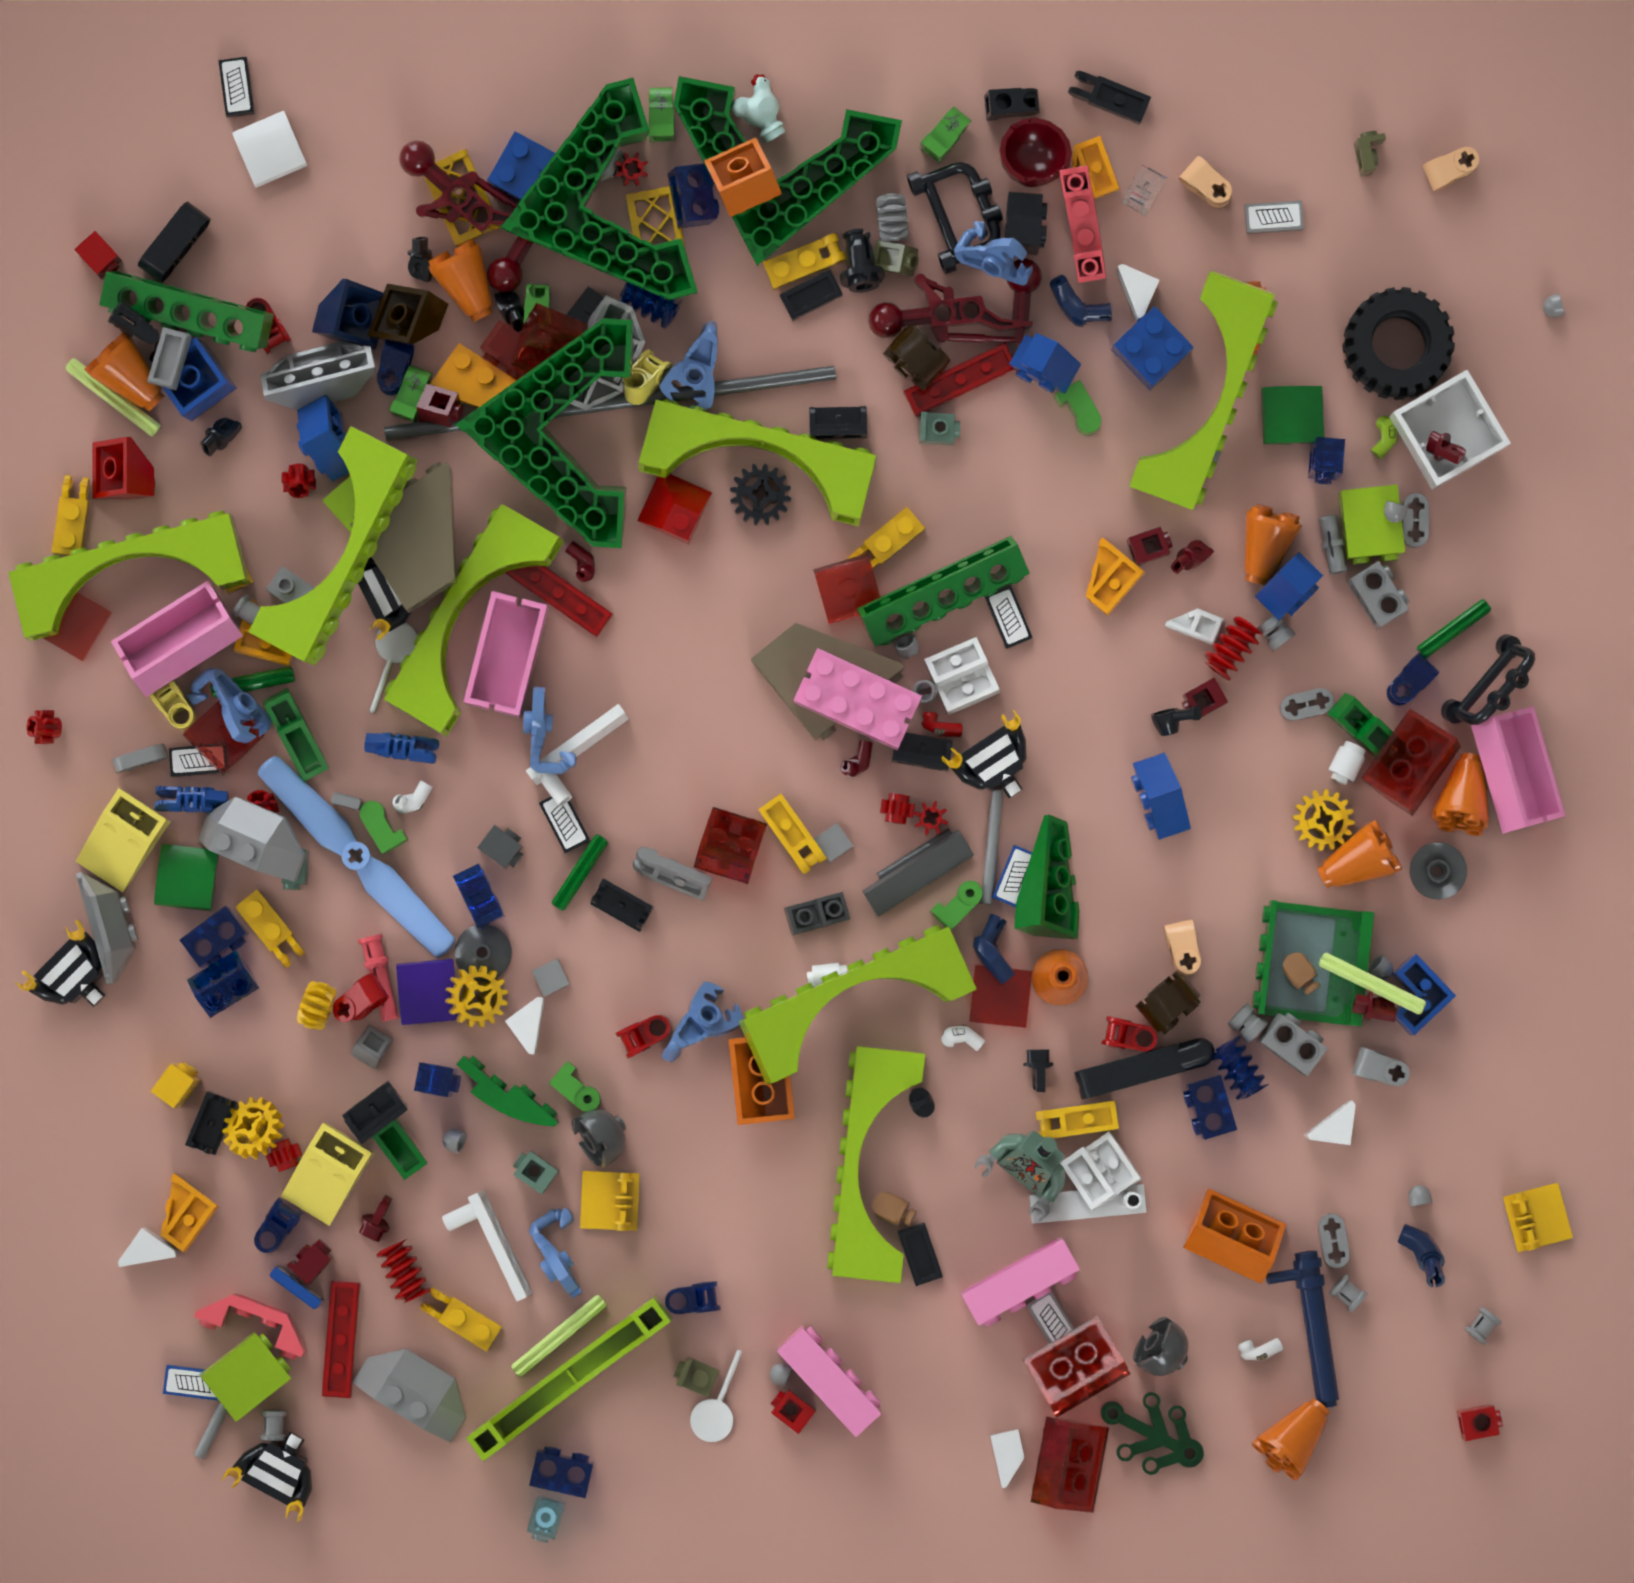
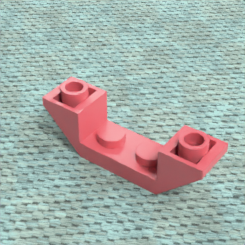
M1088 165L1059 170L1070 225L1078 283L1105 279L1106 270Z
M235 1293L195 1312L194 1317L200 1319L199 1324L213 1330L216 1329V1326L222 1327L225 1325L231 1306L235 1307L234 1313L250 1318L251 1314L261 1317V1323L274 1328H277L278 1324L283 1325L275 1348L281 1349L280 1355L296 1360L297 1356L303 1357L306 1354V1347L293 1318L286 1311Z

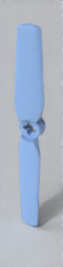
M271 757L261 765L258 770V776L321 846L341 855L345 866L357 871L366 892L435 957L443 956L452 948L455 942L454 936L391 866L371 857L367 846L356 841L348 822L331 805L303 781L280 757ZM361 849L363 851L361 854L363 861L361 863L357 861L351 863L349 861L351 858L350 850L359 851Z

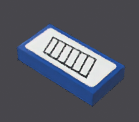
M1013 845L992 896L993 899L1016 908V901L1032 852Z
M276 1266L269 1274L270 1278L312 1309L319 1308L324 1301L322 1297L280 1266Z
M166 1365L163 1394L219 1401L199 1375L205 1369Z

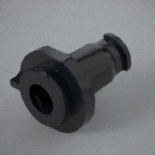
M860 228L849 230L843 234V239L846 241L845 256L847 270L840 274L841 285L856 293L868 292L878 288L885 278L884 268L875 265L873 248L869 241L871 234L866 232L863 235V229Z

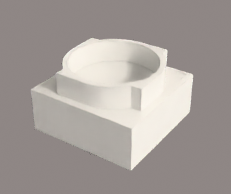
M1468 370L1399 408L1389 416L1432 490L1511 444ZM1431 432L1449 433L1451 435L1450 443L1459 445L1466 450L1465 459L1458 465L1444 458L1439 462L1436 461L1434 455L1426 451Z

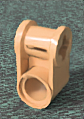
M1462 147L1447 155L1430 160L1423 164L1422 168L1435 192L1471 174L1479 164V155L1471 147ZM1462 155L1465 159H1471L1468 168L1465 164H1459Z
M1197 156L1179 176L1180 181L1189 190L1199 195L1213 208L1220 209L1229 204L1232 195L1231 184L1200 156ZM1221 188L1224 190V198L1222 196L1213 197L1214 189L1216 191L1221 190Z
M1192 919L1164 925L1165 936L1169 950H1171L1175 969H1178L1183 976L1195 974L1200 968L1201 958ZM1184 955H1188L1189 959L1195 960L1191 970H1187L1186 966L1180 965Z

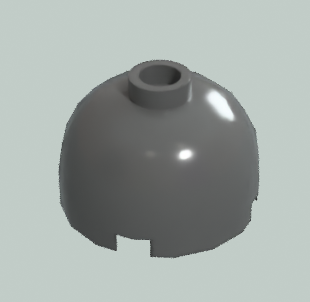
M598 1109L582 1113L573 1119L574 1135L580 1133L583 1142H579V1145L596 1166L602 1164V1168H605L621 1155L625 1147L624 1131L626 1126L619 1116L614 1117L611 1113Z
M1167 1317L1159 1318L1149 1326L1153 1331L1147 1340L1143 1335L1141 1336L1133 1354V1361L1137 1363L1135 1365L1153 1376H1165L1180 1370L1188 1360V1338L1184 1330Z

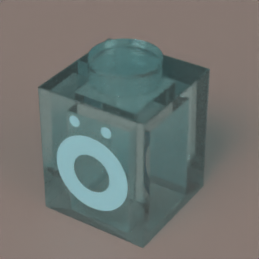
M537 1496L527 1528V1532L532 1533L531 1538L542 1542H548L549 1538L554 1540L566 1503Z

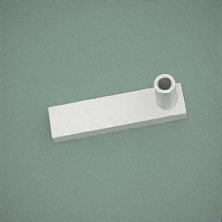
M619 704L542 758L540 762L560 763L563 760L560 757V751L572 752L576 757L629 720L628 716ZM531 767L526 770L536 785L543 784L558 806H562L571 800L572 795L557 774L537 773Z
M1135 1184L1093 1211L1089 1208L1078 1190L1062 1191L1053 1203H1049L1050 1212L1042 1221H1039L1043 1215L1039 1208H1036L1031 1214L1032 1224L1147 1213L1144 1184ZM1035 1194L1029 1195L1030 1208L1037 1201L1042 1200L1043 1197H1037Z
M484 1190L467 1197L470 1203L442 1216L448 1231L478 1219L516 1302L533 1294Z

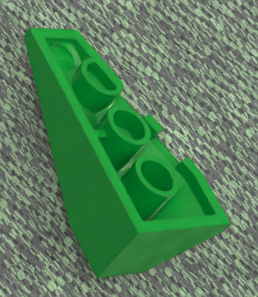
M1049 814L1044 815L1016 901L1014 929L1033 936L1078 939L1080 910L1078 901L1074 902L1072 885H1075L1076 881L1075 875L1070 876L1068 863L1072 856L1068 824L1066 821Z

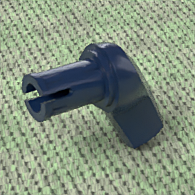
M1059 275L1051 280L1050 288L1058 305L1075 326L1083 327L1086 325V322L1112 320L1110 303L1085 305V302H1082L1076 295L1064 275Z
M990 914L981 936L974 938L973 948L985 968L1000 984H1003L1015 975V972L1000 953L996 944L1007 921L1004 919L1000 920L1001 917Z
M1405 1224L1398 1243L1414 1252L1420 1269L1425 1272L1426 1282L1430 1287H1433L1432 1279H1434L1435 1287L1442 1286L1445 1282V1276L1442 1271L1445 1259L1442 1252L1429 1233Z

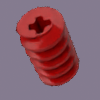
M1238 616L1233 618L1236 627L1232 625H1227L1226 627L1229 636L1225 634L1219 635V640L1223 645L1213 643L1212 649L1215 653H1205V658L1208 661L1205 663L1219 676L1228 681L1231 678L1227 670L1237 672L1238 669L1234 662L1244 663L1245 660L1241 653L1252 654L1248 644L1259 645L1260 643L1255 635L1264 636L1250 622Z
M407 1239L387 1247L376 1254L377 1258H387L381 1265V1268H391V1271L385 1277L386 1279H396L390 1288L391 1290L400 1289V1292L394 1298L395 1300H405L404 1303L431 1291V1288H421V1285L427 1279L426 1277H416L422 1268L412 1267V1264L417 1260V1256H407L413 1249L412 1245H402Z

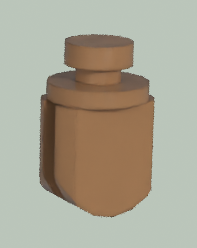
M1292 953L1285 958L1283 972L1294 988L1296 987L1297 990L1305 987L1304 992L1308 996L1321 986L1318 981L1314 982V979L1318 977L1317 971L1304 954Z
M881 1192L874 1198L872 1204L873 1212L878 1218L900 1226L903 1220L905 1221L904 1224L910 1226L917 1213L912 1208L908 1210L909 1202L890 1192Z

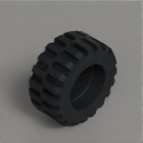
M1394 287L1388 288L1384 292H1377L1366 301H1363L1350 318L1343 335L1345 340L1342 344L1343 353L1346 354L1345 364L1347 369L1351 368L1354 373L1352 375L1353 379L1356 382L1360 381L1365 385L1363 389L1369 393L1374 391L1379 393L1378 397L1385 399L1388 396L1394 397V400H1403L1408 396L1412 398L1430 389L1449 367L1452 360L1451 355L1455 349V343L1452 341V337L1455 335L1454 328L1449 326L1448 320L1450 317L1447 312H1442L1439 309L1440 303L1435 299L1431 301L1426 298L1427 293L1420 290L1417 293L1411 292V288L1402 287L1401 290H1395ZM1391 318L1405 319L1420 330L1424 338L1425 349L1422 358L1417 364L1407 369H1394L1385 365L1376 356L1372 346V338L1376 328L1385 320Z

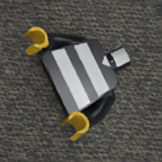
M370 557L364 567L363 578L358 585L376 618V621L369 629L379 628L381 633L376 639L381 640L388 632L405 624L412 612L408 613L384 575L372 557Z
M1013 710L1015 716L1011 721H1007L1004 714H1002L1001 720L1005 726L962 754L951 748L950 750L954 753V757L948 761L942 756V761L953 770L963 783L978 790L986 788L989 791L1000 785L1008 798L1023 789L1014 776L1023 769L1022 764L1027 759L1026 738L1020 725L1021 718L1016 710Z
M75 920L79 929L72 932L68 927H65L70 939L34 975L37 980H34L24 970L21 973L28 977L27 982L20 984L15 980V984L21 990H29L30 993L47 1002L64 1005L68 1002L76 1003L83 996L94 1007L105 997V994L95 985L103 976L100 971L102 965L95 941L87 932H84L81 921Z
M289 1432L283 1445L271 1441L269 1444L260 1443L245 1451L232 1468L226 1470L222 1481L226 1476H233L235 1482L231 1488H235L240 1480L287 1505L286 1518H288L289 1512L297 1511L299 1513L297 1522H300L303 1516V1507H305L312 1491L311 1470L306 1465L308 1460L297 1454L305 1439L293 1432Z

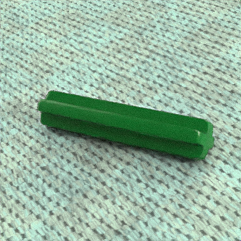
M1484 599L1478 601L1418 645L1417 650L1420 655L1426 659L1491 612L1490 605Z
M288 666L231 679L243 692L291 683L295 681V675L292 667ZM210 683L212 696L217 698L216 691H214L213 684Z
M598 834L593 837L552 900L553 906L561 911L567 908L608 845V841Z

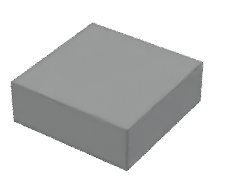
M338 792L332 795L331 803L358 811H360L363 805L362 799Z
M838 823L814 838L829 862H832L853 847Z
M558 959L532 970L544 997L570 985Z

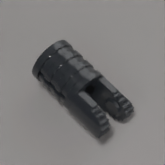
M122 300L107 320V322L119 328L130 338L134 335L141 341H144V343L153 344L160 338L156 328L154 329L152 325L144 321L145 316L132 309L131 306L125 304ZM120 313L122 316H124L125 318H127L128 320H130L131 322H133L134 325L131 324L129 321H127L126 319H124L123 317H121V316L118 315V314Z

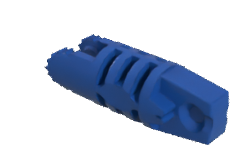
M389 732L382 734L366 733L364 742L365 752L378 754V756L385 758L409 759V761L430 764L436 762L437 756L432 751H436L439 747V740L419 736L409 737V735L401 734L393 735V733Z
M156 786L155 794L158 797L176 798V800L156 801L154 810L159 812L202 811V813H208L229 801V794L227 791H217L210 787Z

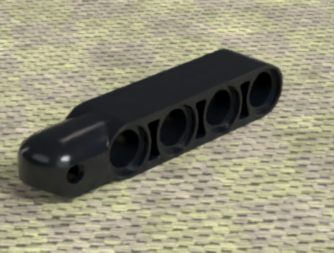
M1195 1038L1074 1072L1079 1085L1081 1099L1083 1100L1206 1066L1214 1059L1215 1048L1208 1039Z

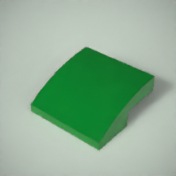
M1274 386L1261 388L1263 444L1324 443L1322 386Z
M162 844L156 878L154 905L211 911L216 887L215 877L219 854L204 848Z

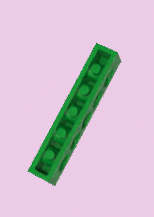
M120 271L106 272L99 303L101 306L108 307V312L112 313L122 300L125 304L131 306L132 309L144 315V321L147 323L155 320L161 322L160 327L172 330H177L178 327L187 329V334L203 338L204 334L214 337V342L230 345V342L240 344V349L249 352H256L257 349L267 347L274 314ZM131 291H134L137 295L135 305L131 303L129 298ZM158 298L164 304L162 312H159L156 308V300ZM184 305L190 310L188 319H185L182 315ZM211 312L216 317V325L214 327L208 321V316ZM236 320H239L243 325L241 334H238L235 330Z
M1009 536L857 608V611L875 647L887 645L893 642L895 637L903 633L915 632L922 624L931 620H940L948 612L956 608L968 607L977 598L991 596L999 588L1007 584L1012 585L1020 582L1030 572L1018 544L1012 536ZM995 565H1001V569L997 573H990ZM976 577L973 584L969 586L964 585L968 578ZM950 589L946 597L939 598L941 591ZM924 601L921 609L913 610L917 602ZM899 614L895 621L887 622L890 615Z

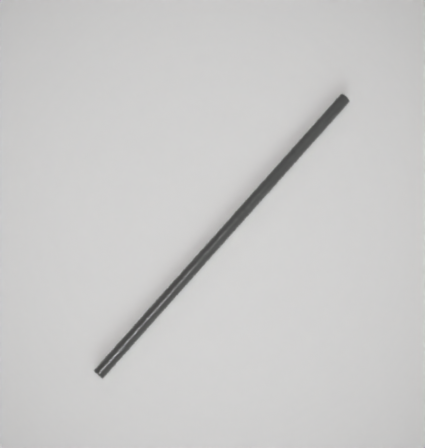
M826 366L716 381L714 396L836 380L835 367ZM688 385L677 387L680 393L671 392L674 401L694 399L693 395L706 394L705 391L693 390V387ZM658 389L645 403L633 405L625 399L624 394L594 405L587 410L569 404L554 418L653 405L655 400L662 401L668 398L662 393L661 389ZM429 421L384 427L386 441L462 430L455 425L459 421H453L451 428Z

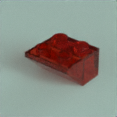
M536 303L523 325L511 365L529 372L588 330V324Z
M713 807L693 868L748 884L767 823Z

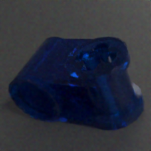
M385 340L377 373V382L384 394L388 396L398 394L407 369L411 365L415 345ZM391 375H394L396 382H392L390 386H387L384 379H389Z
M1418 653L1389 684L1386 691L1387 699L1394 705H1405L1440 672L1422 654ZM1404 686L1406 688L1405 695L1397 696L1398 688Z
M279 1197L255 1234L254 1244L256 1248L263 1253L277 1251L287 1236L293 1231L303 1212L294 1211L285 1205L283 1199ZM279 1212H281L282 1214H284L285 1216H287V1217L289 1218V1220L286 1219L285 1217L281 1216V1215L279 1214ZM266 1232L273 1233L276 1238L274 1246L269 1249L264 1248L261 1244V1237Z
M710 1281L672 1288L665 1296V1305L674 1314L704 1313L721 1310L720 1305L717 1304L715 1290L718 1283L717 1281ZM705 1290H707V1298H708V1303H707V1304H706V1301H705V1293H704ZM674 1293H682L686 1298L685 1305L680 1309L673 1308L669 1303L670 1297Z

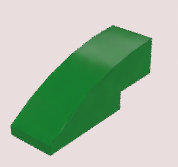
M289 688L263 700V705L303 781L329 769Z
M1344 693L1327 713L1347 734L1394 774H1397L1414 754L1386 724L1374 716L1355 697Z
M398 1118L372 1136L404 1180L428 1164Z

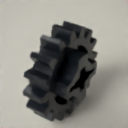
M752 464V472L750 473L746 469H742L744 477L742 479L739 477L734 478L738 487L730 488V492L737 496L730 499L731 504L739 505L735 510L736 515L742 512L745 513L743 521L747 522L750 518H753L754 526L759 524V520H764L765 525L768 526L769 518L771 517L779 521L778 512L786 513L788 511L783 504L791 502V497L785 495V493L791 491V486H783L787 477L784 475L778 478V468H774L772 472H769L767 464L763 465L762 470H758L757 466ZM758 477V481L752 486H744L750 479ZM769 479L776 483L780 492L771 489L768 485ZM764 483L765 494L769 496L763 497L760 507H758L757 496L753 495V493H758L761 484ZM742 498L750 500L753 504V512L744 505ZM777 503L771 511L763 513L764 508L769 504Z

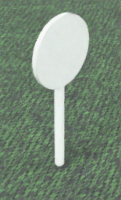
M407 623L388 632L381 640L375 639L379 655L387 662L370 707L371 713H374L377 708L392 663H401L404 657L410 655L416 646L414 641L417 634ZM379 629V631H378L376 637L381 633V630H380V629Z
M741 1350L736 1351L718 1399L701 1401L691 1413V1428L695 1435L703 1441H720L732 1429L733 1414L730 1408L723 1402V1399L741 1357Z

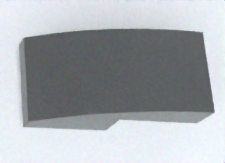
M843 892L784 908L791 935L850 920Z

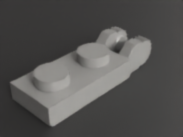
M644 846L637 850V858H635L632 865L635 871L699 900L705 899L713 877L706 875L700 870H694L679 864L673 859L659 856L657 851L652 848L649 849Z

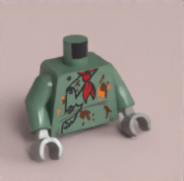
M1031 1131L1026 1135L1007 1134L989 1150V1155L979 1156L974 1169L980 1164H985L988 1168L985 1169L982 1177H986L991 1173L994 1161L998 1160L997 1164L1037 1197H1043L1042 1200L1037 1201L1029 1210V1215H1031L1036 1208H1039L1043 1214L1039 1221H1042L1050 1212L1049 1203L1055 1201L1065 1185V1171L1061 1165L1065 1156L1057 1149V1143L1053 1138H1044L1036 1131Z

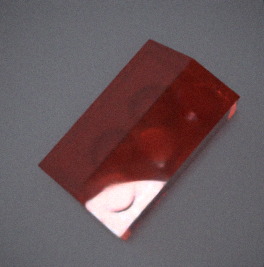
M1409 709L1361 779L1389 802L1413 817L1455 757L1461 745L1455 736L1412 709Z
M1097 1316L1023 1359L1056 1418L1131 1374L1124 1359Z
M1046 1416L1030 1502L1054 1509L1093 1513L1109 1427Z

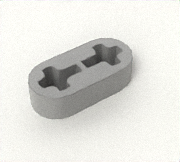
M1414 493L1406 497L1402 505L1408 507L1413 502V499H1416L1417 503L1423 506V509L1417 512V519H1413V509H1408L1405 518L1402 520L1404 544L1410 548H1419L1426 543L1429 536V503L1425 496ZM1413 523H1417V531L1423 535V537L1417 540V543L1413 542L1412 537H1408V533L1413 531Z
M1324 688L1293 694L1282 700L1279 706L1280 713L1288 721H1297L1322 715L1333 707L1334 697L1329 690ZM1317 694H1321L1322 698L1327 697L1328 702L1324 704V709H1320L1319 705L1309 707L1308 702L1315 700ZM1290 700H1293V703L1296 705L1304 703L1305 708L1297 710L1296 716L1285 710Z
M158 744L112 759L116 773H123L168 758L165 745Z
M1328 1213L1322 1216L1318 1222L1322 1257L1328 1266L1340 1268L1347 1264L1350 1254L1345 1223L1340 1216ZM1332 1218L1333 1222L1339 1223V1228H1336L1334 1231L1335 1239H1331L1330 1231L1324 1230V1225L1328 1224V1219ZM1336 1242L1338 1251H1343L1344 1253L1339 1258L1338 1263H1335L1334 1259L1328 1257V1254L1333 1252L1332 1243Z

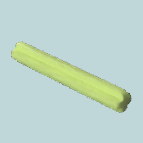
M71 359L66 365L65 370L148 435L153 437L159 431L161 425L126 398L93 379L84 370L86 366L77 359Z
M1324 953L1320 959V967L1418 1015L1423 1012L1426 1006L1425 1000L1329 953Z
M595 1295L514 1362L511 1366L513 1371L519 1377H522L606 1307V1302L601 1296Z

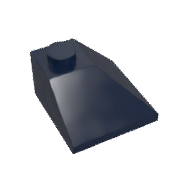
M342 279L318 305L312 332L332 340L353 343L362 347L369 346L371 349H376L378 339L370 338L367 335L383 292L349 279Z

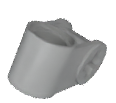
M1360 1047L1352 1074L1375 1082L1380 1081L1392 1086H1401L1408 1081L1410 1071L1408 1066L1402 1061ZM1396 1065H1399V1071L1403 1072L1402 1078L1397 1077L1395 1081H1392V1075L1388 1074L1389 1069H1395Z

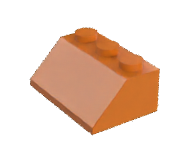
M746 1038L728 1039L737 1124L744 1125L795 1119L790 1076L772 1084H766Z
M1208 1188L1190 1226L1183 1248L1262 1284L1274 1264L1287 1224Z

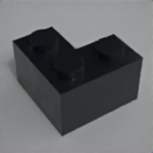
M1009 192L1005 238L1016 239L1025 248L1027 255H1037L1039 248H1044L1046 242L1047 226L1042 225V220H1046L1047 203L1042 202L1043 194Z

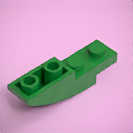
M473 1055L470 1059L463 1056L456 1064L478 1083L471 1090V1093L495 1110L532 1124L556 1126L559 1123L555 1118L558 1113L546 1103L543 1106L539 1105L534 1100L536 1094L523 1084L521 1087L514 1085L507 1092L504 1090L507 1084L495 1074L489 1077L482 1071L486 1066Z

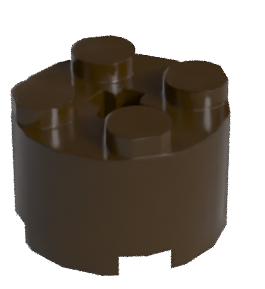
M911 324L895 338L882 354L895 365L893 368L905 379L908 376L912 377L911 381L921 391H925L951 360L940 347L937 349L928 340L929 337Z
M1178 969L1172 974L1175 978L1174 980L1168 976L1147 994L1148 996L1144 999L1146 1004L1140 1001L1135 1006L1157 1032L1162 1031L1164 1035L1177 1025L1179 1021L1177 1017L1181 1013H1184L1186 1016L1189 1015L1201 1002L1198 999L1201 995Z

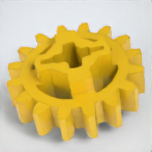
M1324 789L1322 796H1319L1317 790L1312 791V799L1305 795L1302 797L1305 804L1295 805V809L1300 813L1299 815L1292 816L1293 820L1298 821V825L1293 828V831H1301L1302 834L1298 838L1299 841L1309 840L1307 843L1308 848L1317 844L1318 851H1323L1324 845L1333 850L1335 849V841L1343 845L1345 842L1342 836H1351L1352 832L1347 829V826L1354 825L1355 821L1348 819V815H1351L1354 811L1353 809H1345L1348 800L1340 802L1338 800L1340 793L1336 792L1330 797L1328 789ZM1323 801L1333 804L1338 810H1330ZM1312 805L1313 814L1310 819L1305 820L1306 811ZM1320 813L1324 817L1329 816L1330 821L1326 823L1327 828H1324L1323 824H1317L1316 819L1320 818ZM1342 820L1341 828L1334 836L1333 828L1337 821ZM1313 829L1319 832L1323 839L1314 837L1308 830Z
M473 965L469 966V973L463 969L458 970L460 978L451 977L450 980L454 986L453 988L448 987L445 990L451 993V997L445 999V1003L453 1004L449 1013H458L456 1021L460 1023L467 1019L466 1026L473 1027L475 1021L478 1027L481 1028L485 1026V1020L492 1024L495 1023L493 1015L502 1016L503 1012L499 1007L500 1005L508 1004L507 1001L502 999V995H506L508 990L500 988L505 982L504 979L499 978L495 980L497 972L491 970L487 974L486 966H480L478 972ZM481 977L488 982L478 985L477 981L473 978ZM463 987L462 997L459 999L460 990ZM474 991L481 992L478 996L479 1002L472 1001L475 997ZM494 994L493 1003L490 1005L491 997ZM474 1007L480 1015H470L466 1010Z
M249 1097L248 1104L239 1101V1109L236 1111L231 1108L230 1112L233 1116L224 1119L228 1127L222 1129V1133L227 1136L223 1141L234 1154L240 1155L243 1159L251 1156L256 1160L259 1152L266 1156L268 1155L267 1148L269 1146L272 1148L277 1147L274 1140L283 1136L278 1132V1129L284 1127V1123L279 1120L283 1115L270 1101L267 1102L262 1097L258 1101L253 1097Z

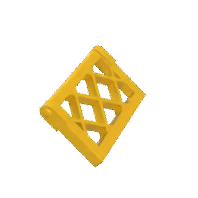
M466 149L436 162L449 176L453 175L458 178L463 176L452 171L454 164L461 161L464 162L468 172H476ZM424 176L434 200H437L443 193ZM475 184L474 186L479 196L492 207L485 190ZM462 189L460 195L455 193L452 195V197L459 199L457 204H461L462 200H467L464 197L466 192L464 189ZM447 208L440 210L441 213H449ZM480 208L475 211L474 221L477 219ZM459 217L457 220L470 224L468 232L459 235L455 224L444 219L456 247L468 240L475 239L501 227L491 226L481 233L476 228L473 229L474 226L465 218Z
M675 186L626 194L632 235L641 239L639 226L644 224L655 232L648 241L652 244L657 235H660L667 241H672L660 232L670 218L673 220L676 237L674 240L682 238L685 248ZM669 196L671 207L669 213L656 205L659 198ZM646 201L650 206L640 218L637 216L635 202ZM653 207L666 215L658 229L644 221Z

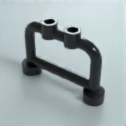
M962 162L950 164L921 176L918 171L906 175L914 196L926 193L948 250L938 253V259L945 275L956 271V264L961 262L957 260L954 253V248L958 242L934 185L935 182L960 173L966 175L969 179L973 195L981 209L982 218L990 233L988 240L977 245H988L992 240L1000 239L1001 237L998 221L1003 220V216L998 204L993 206L990 204L988 195L992 194V188L988 179L981 180L974 167Z
M1509 634L1500 636L1496 642V651L1500 655L1461 702L1449 699L1442 705V717L1454 724L1463 721L1470 725H1479L1488 720L1496 710H1506L1510 706L1509 695L1515 688L1523 689L1527 686L1529 682L1527 673L1534 665L1535 653L1530 648L1522 646L1520 640L1515 636ZM1516 656L1524 658L1517 669H1511L1507 672L1506 682L1498 691H1492L1488 695L1487 704L1481 711L1476 714L1469 712L1470 708Z

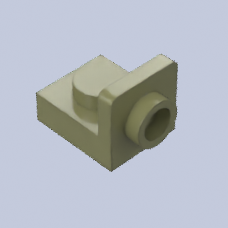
M1377 131L1364 132L1360 134L1361 138H1357L1354 148L1360 177L1372 175L1375 171V166H1378L1376 149H1371V146L1383 144L1386 140L1385 133L1377 134Z
M876 240L873 253L876 266L884 268L887 272L911 277L914 275L918 265L917 248Z
M688 1357L686 1362H679L673 1377L678 1378L676 1385L683 1386L708 1397L720 1370Z

